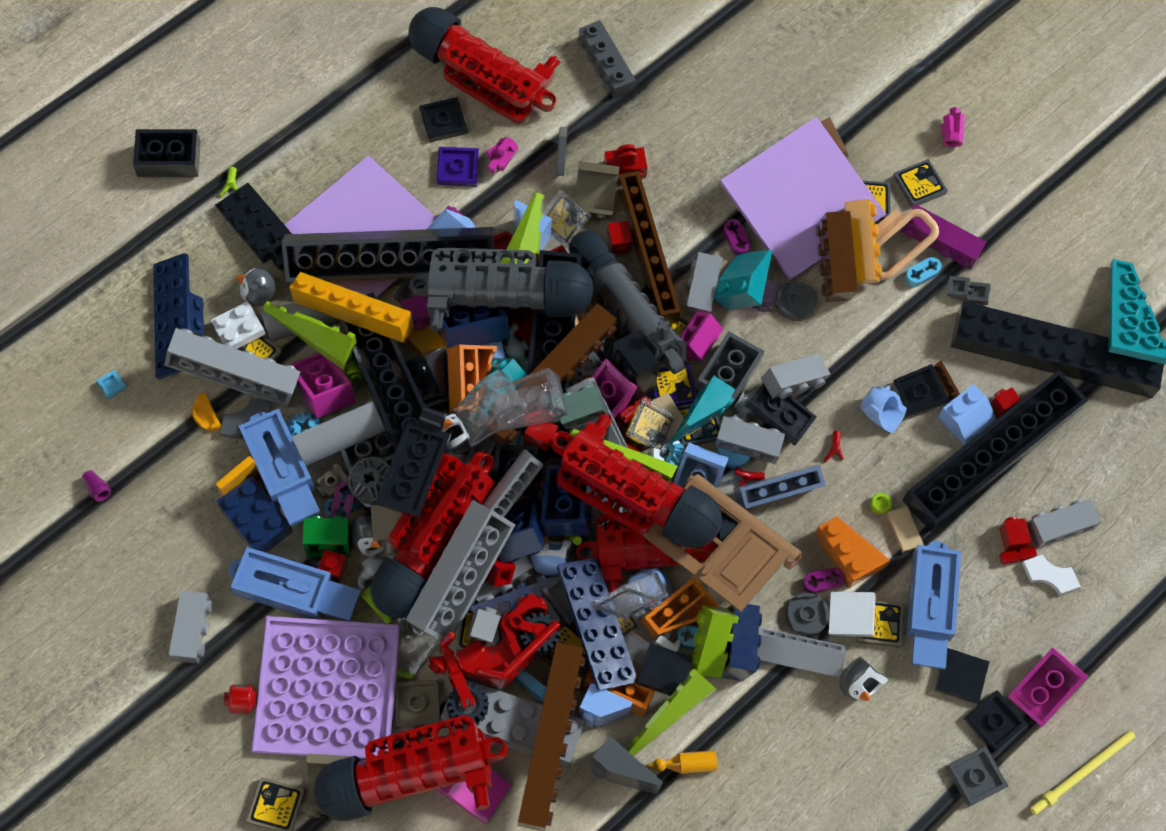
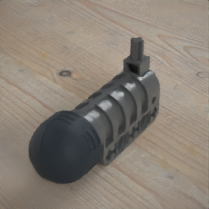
M438 248L432 253L429 274L415 275L410 281L411 289L415 295L429 296L427 310L429 317H431L429 329L434 330V332L442 330L443 318H448L450 307H457V305L467 306L468 308L488 306L495 309L499 307H509L510 309L530 307L531 310H546L548 317H570L582 312L590 303L593 295L591 277L582 266L569 261H548L547 267H536L535 254L528 250ZM461 256L469 258L465 263L457 261ZM504 257L511 259L507 264L499 262ZM418 282L426 283L425 287L420 289L416 288L415 285Z

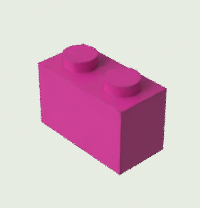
M696 312L680 335V338L686 343V358L688 360L703 361L723 331V328L711 313Z

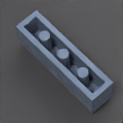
M812 465L733 489L737 503L744 509L826 485L821 466Z

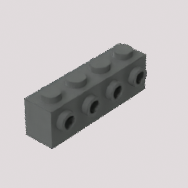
M601 20L579 28L578 44L581 48L585 49L588 61L595 66L596 75L598 78H602L606 92L610 93L613 99L635 91L636 79Z

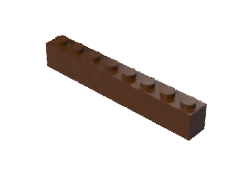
M636 171L620 174L618 190L651 303L657 308L658 315L663 316L670 324L678 323L681 310L640 173Z
M597 303L484 422V431L503 447L507 442L512 443L518 436V431L521 427H527L533 419L532 416L537 411L541 412L547 405L546 401L551 396L555 397L561 390L560 386L565 381L569 382L575 375L574 371L579 366L582 368L589 360L588 356L592 352L596 353L603 345L602 341L606 337L610 338L615 333L617 318Z
M556 642L517 825L519 827L545 831L546 825L551 826L554 812L549 811L551 802L556 803L558 789L554 788L555 781L561 780L563 766H559L560 757L565 758L568 744L564 743L565 734L570 735L572 721H568L570 712H575L577 699H573L574 690L579 691L581 677H577L579 668L584 669L586 656L582 655L583 648Z

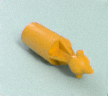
M716 751L679 753L667 761L657 758L654 762L648 764V768H652L657 772H662L665 768H668L680 774L717 771Z

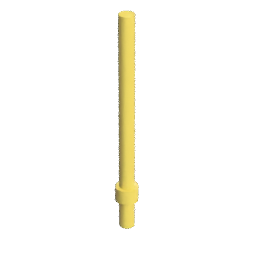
M1128 731L1054 790H1048L1042 795L1041 800L1030 807L1031 812L1037 815L1047 806L1051 807L1061 795L1136 738L1135 734L1132 731Z

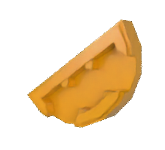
M204 391L196 397V401L193 404V418L198 426L205 430H220L221 424Z

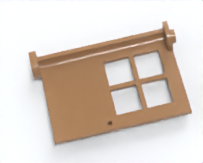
M699 474L691 475L685 482L684 488L687 490L690 485H693L710 495L716 501L720 510L735 520L738 525L723 542L716 537L712 540L718 547L703 565L684 551L686 547H679L663 536L664 528L656 523L648 533L642 535L733 607L742 612L780 566L784 563L783 566L791 570L802 558V552Z

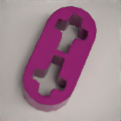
M735 219L728 220L725 223L723 233L734 255L748 253L750 241L742 224ZM730 227L736 229V235L733 230H729ZM738 241L741 246H744V249H741V247H737Z
M348 482L339 483L335 489L330 510L331 517L337 516L334 510L339 509L340 503H344L343 511L347 512L346 516L343 517L349 518L354 495L352 493L351 495L348 494L345 501H342V493L339 492V489L348 485Z
M838 568L811 572L804 578L803 588L807 593L814 594L836 590L843 584L844 574ZM832 574H834V577L839 578L836 583L833 580H826L830 579ZM811 579H813L814 582L821 581L816 585V588H814L813 585L808 584Z

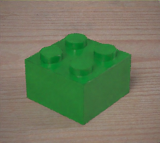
M311 516L304 518L303 547L306 556L322 557L324 551L328 550L351 557L349 519L343 516H333L332 518Z

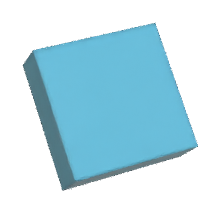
M115 370L96 381L108 399L127 388Z

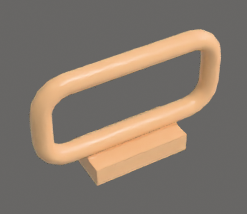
M895 209L878 224L879 235L876 236V244H879L880 247L914 217H920L931 229L929 236L890 270L882 272V276H879V279L888 280L894 277L936 240L939 234V227L927 212L921 209H913L902 216Z

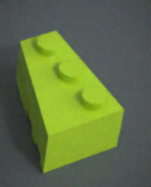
M702 605V610L698 612L697 623L699 627L698 632H695L693 636L695 648L694 654L690 655V657H693L690 667L691 670L695 669L702 676L722 678L728 657V652H726L728 641L732 642L734 637L733 634H730L733 623H738L739 617L730 609Z

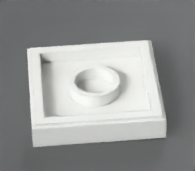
M831 592L829 636L874 637L875 592Z

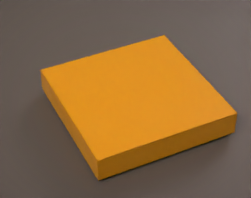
M251 456L244 459L216 483L221 497L249 477L253 476L255 480L260 477L256 463Z

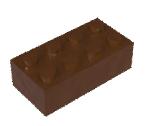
M850 211L826 212L818 224H816V236L820 238V244H818L817 248L818 256H821L822 259L819 272L820 276H823L824 284L821 285L822 296H825V302L849 301L858 292Z

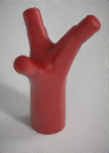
M833 431L832 445L828 455L824 458L825 462L835 453L838 454L841 460L845 459L840 446V431Z
M738 467L734 471V474L743 477L738 483L739 486L751 480L765 479L764 472H749Z

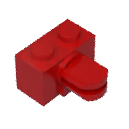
M632 144L620 146L617 150L604 151V165L619 167L618 181L620 174L639 171L641 179L646 178L648 167L644 147L636 148Z

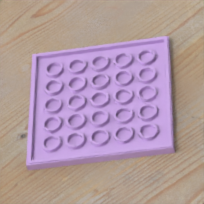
M817 117L720 180V184L767 250H772L771 256L789 281L821 260L817 250L820 238L816 236V224H818L826 212L845 211L844 202L869 199L876 205L877 209L874 223L886 215Z
M368 155L284 225L292 234L427 229L436 217ZM402 278L330 280V282L363 295L373 292L376 299H378Z
M266 616L251 752L307 756V754L358 756L360 760H366V745L372 740L391 735L401 625ZM376 748V751L373 753L375 756L378 755L380 748Z

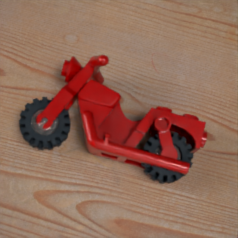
M533 593L528 597L523 596L516 603V608L511 613L508 611L499 620L501 622L499 632L502 641L497 646H485L480 640H476L458 651L454 656V651L449 648V645L455 639V633L452 631L448 632L440 641L439 652L441 656L430 657L428 659L430 662L428 667L436 675L439 673L445 675L446 672L448 674L453 692H450L447 699V712L450 719L468 715L475 721L476 725H479V722L483 721L485 715H487L489 703L484 689H479L477 684L472 686V683H468L467 685L464 677L501 689L506 687L537 655L542 657L545 653L548 655L551 653V650H555L556 642H559L560 624L555 618L552 620L551 615L547 614V604L541 597H536ZM518 637H519V641H521V644H520L521 647H522V648L525 647V649H524L523 651H521V649H520V647H519V645H518V642H517V640H516V638H518Z

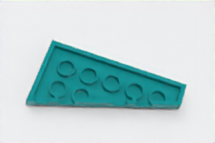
M1112 259L1110 263L1109 352L1166 365V341L1162 340L1160 336V327L1151 306L1147 305L1145 300L1147 296L1145 291H1142L1139 286L1140 280L1133 263Z

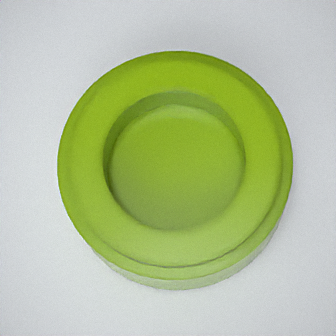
M885 493L875 494L870 501V509L877 515L887 514L892 507V500Z

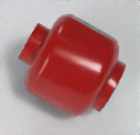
M233 684L230 686L229 692H224V706H228L231 714H250L252 709L256 708L257 690H253L251 685Z

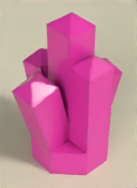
M953 107L950 108L949 114L943 116L944 123L941 124L942 144L946 147L956 148L963 144L965 115L960 112V109Z
M508 137L501 138L496 145L486 152V157L492 160L488 165V172L494 174L496 171L503 172L518 152V146L514 140Z

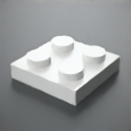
M248 301L211 320L222 343H228L234 346L235 349L266 334Z

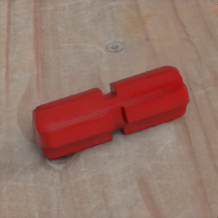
M642 396L632 403L633 405H629L619 413V419L623 423L629 422L636 417L640 405L644 403L650 406L651 400L647 396Z
M1034 546L1020 548L1019 550L1001 552L999 558L1001 564L1005 565L1018 562V560L1024 561L1037 556V551Z

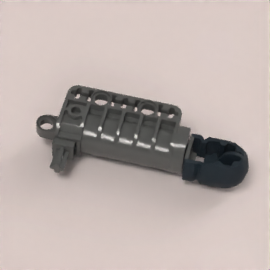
M593 230L578 232L569 243V253L581 254L580 266L591 277L595 303H598L617 318L615 326L617 329L613 334L616 339L620 340L636 331L659 361V367L665 364L673 374L684 370L683 362L686 360L685 341L670 327V323L663 316L658 315L657 308L653 304H649L647 295L640 293V286L636 282H632V276L624 265L617 263L615 256L612 253H608V247L601 236Z

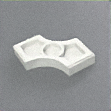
M1044 555L1022 562L1031 583L1042 582L1048 584L1059 596L1081 587L1072 567H1056L1049 563Z

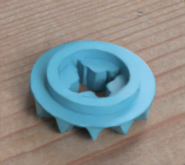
M303 411V413L295 414L289 420L288 430L291 436L301 433L299 425H305L309 422V428H313L322 423L319 418L315 417L313 412L306 413Z
M669 440L667 444L663 445L662 450L659 451L660 457L664 458V461L678 466L684 454V446L679 441Z

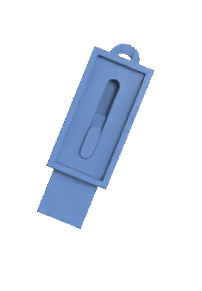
M279 408L269 413H256L251 416L250 421L239 425L242 436L256 463L273 503L276 506L281 505L290 527L304 521V518L320 514L321 512L311 493L315 489L314 484Z
M932 541L928 546L917 545L913 551L906 635L914 636L911 665L943 670L946 669L947 644L956 635L961 551L948 549L944 542Z
M246 547L242 559L233 561L229 567V575L233 580L230 588L235 596L309 619H318L320 613L344 621H351L361 594L359 589L333 582L330 572Z

